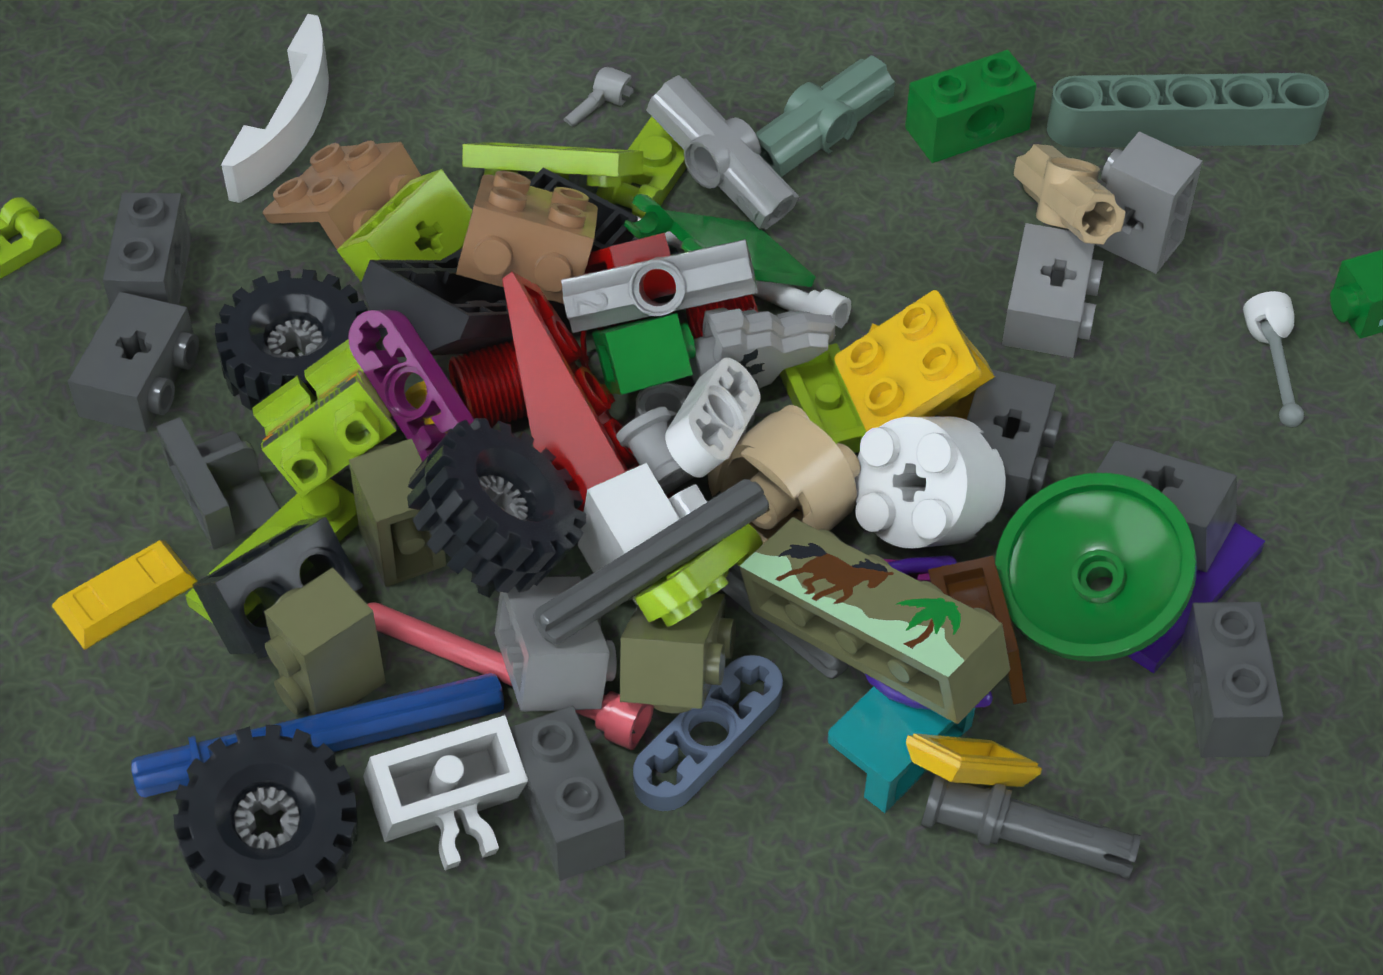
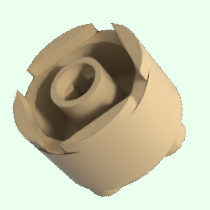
M788 405L779 412L768 415L741 436L730 457L708 473V484L712 497L719 491L723 493L743 479L757 482L762 487L764 495L769 502V507L766 513L749 524L758 532L764 544L792 517L817 530L825 529L830 531L854 509L857 498L854 478L859 475L861 467L858 458L849 447L840 443L836 444L825 431L810 421L807 414L801 408Z

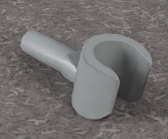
M611 67L602 68L596 75L593 92L563 120L570 126L575 127L605 101L622 106L625 103L622 100V94L630 97L633 93V88L626 85L630 81L631 75Z

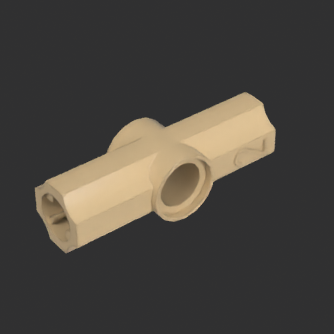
M1033 144L1026 154L1017 157L1014 177L1023 184L1025 192L1038 202L1036 212L1038 220L1052 226L1067 228L1081 241L1090 244L1104 245L1112 234L1122 230L1125 210L1117 205L1114 194L1097 182L1100 172L1098 166L1083 160L1067 158L1050 145Z

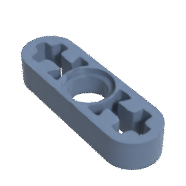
M755 655L743 656L732 661L724 669L722 684L711 686L703 708H692L687 712L680 713L637 756L633 766V786L637 798L645 806L658 811H671L685 805L778 709L782 700L783 678L779 668L769 659ZM758 679L763 681L764 695L755 691L750 692L739 703L738 717L732 706L740 697V681L749 685L754 684ZM715 722L726 729L728 736L720 744L704 746L695 742L689 733L699 723ZM679 746L686 758L676 769L677 784L674 786L672 783L664 781L657 787L652 785V770L656 769L661 773L669 771L678 761Z

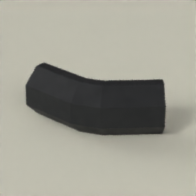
M544 167L531 179L530 186L551 192L556 187H566L580 191L589 197L588 202L598 207L595 237L590 253L630 242L635 237L623 225L625 220L637 222V216ZM462 249L442 260L369 261L361 282L369 310H396L405 315L432 356L474 352V350H480V348L485 349L487 346H497L498 343L503 344L504 341L509 342L513 340L504 287L456 275ZM548 300L558 316H562L566 311L565 305ZM377 328L381 337L384 338L388 334L386 328Z

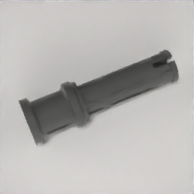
M935 775L923 815L922 826L932 828L935 823H940L977 835L978 843L987 846L990 843L997 845L1000 838L1111 872L1127 880L1130 878L1133 870L1132 861L1135 862L1141 835L1135 833L1132 835L1011 798L1012 790L1006 789L1004 784H995L990 788L980 784L954 783Z

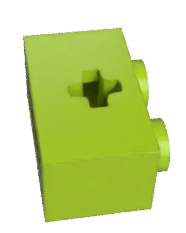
M440 169L410 180L347 239L337 251L361 282L370 260H442L463 248L472 209L444 171Z

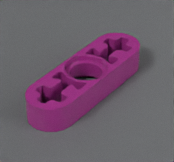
M370 310L361 313L355 318L349 330L350 350L406 438H412L423 462L446 435L445 432L453 429L457 423L464 420L471 424L474 418L405 315L396 310ZM377 328H386L388 332L382 341L386 350L377 349L376 343L381 338ZM406 357L407 360L400 363L397 358ZM412 373L421 376L427 388L426 400L418 409L409 404L404 391L405 382ZM431 418L434 424L425 425L424 421Z

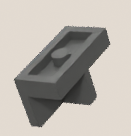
M180 417L156 426L165 460L213 550L254 533L279 510L277 503L261 477L254 448L251 443L241 441L236 432L230 431L195 445Z

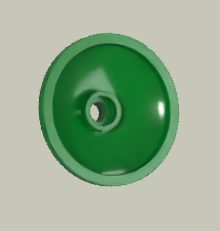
M1114 473L1076 475L1057 481L1037 492L1010 519L1000 538L995 558L1009 616L1019 632L1030 642L1051 654L1066 659L1090 662L1112 660L1133 654L1163 636L1176 623L1185 610L1193 593L1197 573V555L1190 528L1177 506L1153 486L1136 478ZM1108 577L1112 579L1111 585L1105 590L1095 591L1090 588L1093 581L1097 578Z

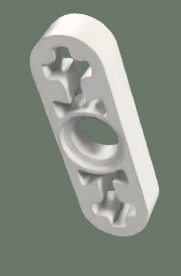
M723 358L700 376L666 430L665 440L669 452L678 465L694 477H704L730 457L760 402V392L755 380L739 362L731 358Z

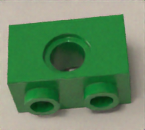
M1005 50L910 82L905 128L931 163H935L1030 130L1037 84L1009 50Z

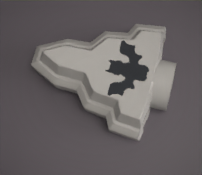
M724 307L705 311L703 337L694 339L696 357L689 360L693 375H691L692 379L696 384L700 376L723 358H731L739 362L750 373L758 388L771 384L783 369L811 361L827 351L828 344L835 339V322L831 315L812 314L802 311H789L773 315L769 311L757 312L754 309L742 311L741 309L728 310Z

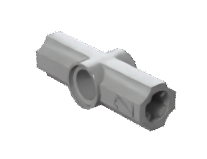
M680 75L665 82L662 88L651 97L646 111L684 149V160L687 169L694 180L701 186L708 189L719 186L759 229H768L794 208L799 195L760 156V143L756 133L744 120L736 117L725 120L697 89Z
M746 239L666 257H655L648 261L561 280L567 319L570 322L573 333L650 316H664L677 310L758 293L751 254ZM662 269L673 276L676 283V293L671 301L657 303L646 295L643 281L650 270Z

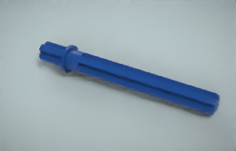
M488 673L273 725H281L283 736L293 738L296 729L311 734L313 746L319 748L325 743L335 752L500 712L504 708V695L497 675ZM266 726L252 729V737L266 736ZM236 734L197 742L196 737L191 736L188 737L189 745L135 757L131 762V771L137 793L141 797H149L178 790L179 784L187 786L190 781L187 769L194 759L197 758L202 763H205L210 758L207 746L221 738L227 747L237 742Z

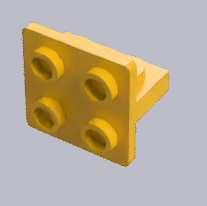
M937 290L929 292L913 304L907 306L904 310L853 342L834 357V361L866 432L897 418L934 417L995 377L986 359L959 328L945 299Z

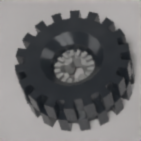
M303 269L302 278H291L290 270L277 271L278 281L268 283L265 276H261L252 280L254 291L248 293L241 287L232 295L235 307L224 304L219 312L221 323H216L215 325L216 345L228 389L234 397L238 394L240 395L243 406L252 411L255 405L297 375L317 398L316 391L305 378L304 370L348 340L349 330L355 318L361 313L368 311L364 300H358V293L350 284L341 290L340 279L331 274H327L323 282L318 281L316 270ZM298 346L302 351L298 353L299 356L296 357L292 352H288L290 348Z
M475 418L471 424L464 420L457 423L453 429H450L415 470L416 472L412 475L408 487L413 489L407 496L408 508L419 510L412 519L417 530L429 531L432 537L426 544L435 555L442 550L452 558L447 566L457 574L463 568H466L472 572L471 582L483 588L490 580H493L497 592L509 593L514 586L519 593L528 591L534 584L537 586L581 539L584 532L580 529L586 524V513L577 509L582 505L583 499L580 491L569 490L568 485L573 478L566 468L557 470L552 465L556 457L547 448L540 453L532 446L533 437L523 431L516 437L511 434V425L500 421L491 429L487 418Z
M266 725V736L252 737L250 726L235 730L237 742L226 747L222 739L219 738L207 746L210 758L205 763L195 758L187 769L190 779L188 785L179 784L175 797L179 810L178 814H173L174 830L184 861L187 863L191 876L200 888L205 886L209 890L211 899L224 907L229 901L236 904L238 912L254 915L255 908H267L269 915L285 913L284 906L296 902L302 908L314 902L313 894L321 888L328 892L338 882L337 873L341 867L347 870L353 858L352 846L354 841L357 842L358 818L351 778L344 765L339 767L336 764L335 753L325 743L316 748L312 745L311 734L296 729L293 738L283 736L281 725ZM263 809L265 813L272 815L282 810L285 813L280 819L283 833L278 834L277 838H274L267 832L260 834L258 837L254 834L252 835L251 833L257 827L253 816L256 811Z

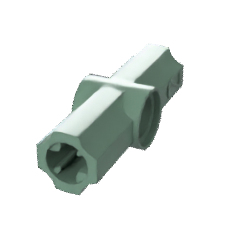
M871 55L865 60L859 59L821 87L814 82H807L801 85L789 98L784 108V113L756 132L760 143V156L782 177L820 149L828 154L831 153L832 150L829 148L843 137L846 140L852 137L858 121L894 96L895 81L888 73L886 64Z

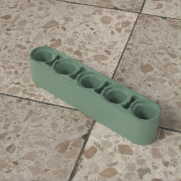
M1304 73L1069 76L1059 80L1053 87L1047 132L1049 137L1056 143L1073 148L1126 147L1138 132H1142L1170 146L1300 145L1314 140L1317 136L1328 101L1329 90L1322 80Z

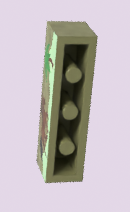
M792 517L740 565L753 613L956 724L1010 671L1003 625L991 613L982 608L973 609L944 594L931 582L918 581L892 568L881 557L873 554L867 555L841 542L833 533L825 529L817 530Z

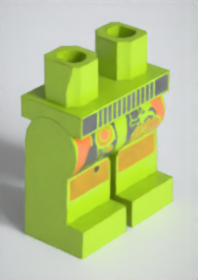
M349 339L304 370L305 378L316 391L317 398L297 375L252 408L253 415L265 429L266 437L263 438L261 443L262 451L301 498L348 466L349 459L363 455L397 431L394 422L390 418L392 416L354 358L349 347Z

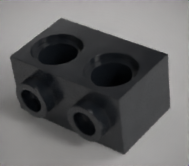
M326 517L300 520L192 584L230 654L255 653L258 659L268 656L265 643L271 640L264 611L275 605L278 599L286 592L303 587L299 573L305 559H308L313 564L316 570V578L334 568L354 591L363 587ZM251 591H254L260 597L263 605L262 616L255 625L247 619L244 611L245 600Z

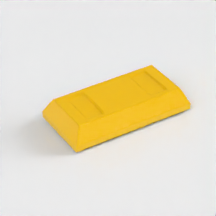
M159 540L60 596L52 604V607L85 650L193 587L192 584L197 582V579L165 540Z
M916 733L913 736L908 735L906 739V745L913 763L954 783L1004 784L1006 786L1024 787L1039 776L1042 770L1038 766L1039 763L992 740Z

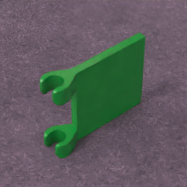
M637 194L632 201L638 209L646 212L644 217L637 222H630L628 220L624 222L623 226L637 239L670 231L682 242L681 248L685 252L746 239L756 281L812 287L816 276L753 222L664 210L650 196L645 194Z

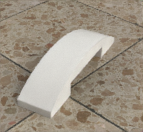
M307 14L287 49L292 83L266 129L244 125L221 164L229 201L240 203L269 185L298 157L316 130L326 104L329 84L322 27L317 15Z

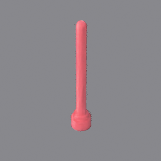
M376 602L367 604L373 610L376 630L378 632L480 674H496L500 682L512 686L500 652ZM610 691L607 695H603L601 709L575 711L582 716L595 720L596 728L604 732V737L607 741L626 749L634 750L651 722L654 707L651 704L620 702V694Z

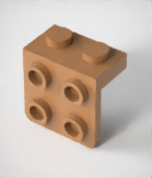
M366 141L353 146H340L338 143H333L323 147L310 158L311 166L300 177L290 179L280 185L273 193L275 200L262 213L271 224L320 222L335 248L338 249L410 180L420 177L421 174L401 142L375 144L374 141Z
M497 171L495 176L483 175L456 275L504 287L502 278L514 272L538 285L548 300L564 304L561 280L584 275L594 242L598 207L588 202L589 197L580 191L566 187H556L553 192L530 186L531 181L528 178L514 172Z

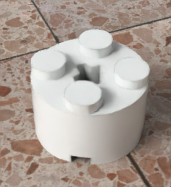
M902 417L893 419L878 428L870 429L861 439L860 452L857 457L861 469L859 475L854 478L857 489L856 518L865 530L874 532L884 541L902 548L932 547L967 542L974 538L975 534L986 523L992 522L1001 508L1006 480L1003 461L997 449H991L986 439L981 435L984 432L976 424L958 417Z

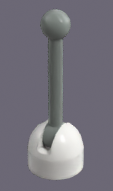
M1276 291L1264 292L1250 298L1245 303L1243 312L1246 326L1253 338L1270 345L1283 404L1279 412V419L1285 426L1296 427L1302 423L1304 411L1298 404H1295L1281 341L1282 338H1286L1292 332L1294 327L1295 314L1291 298L1285 293Z

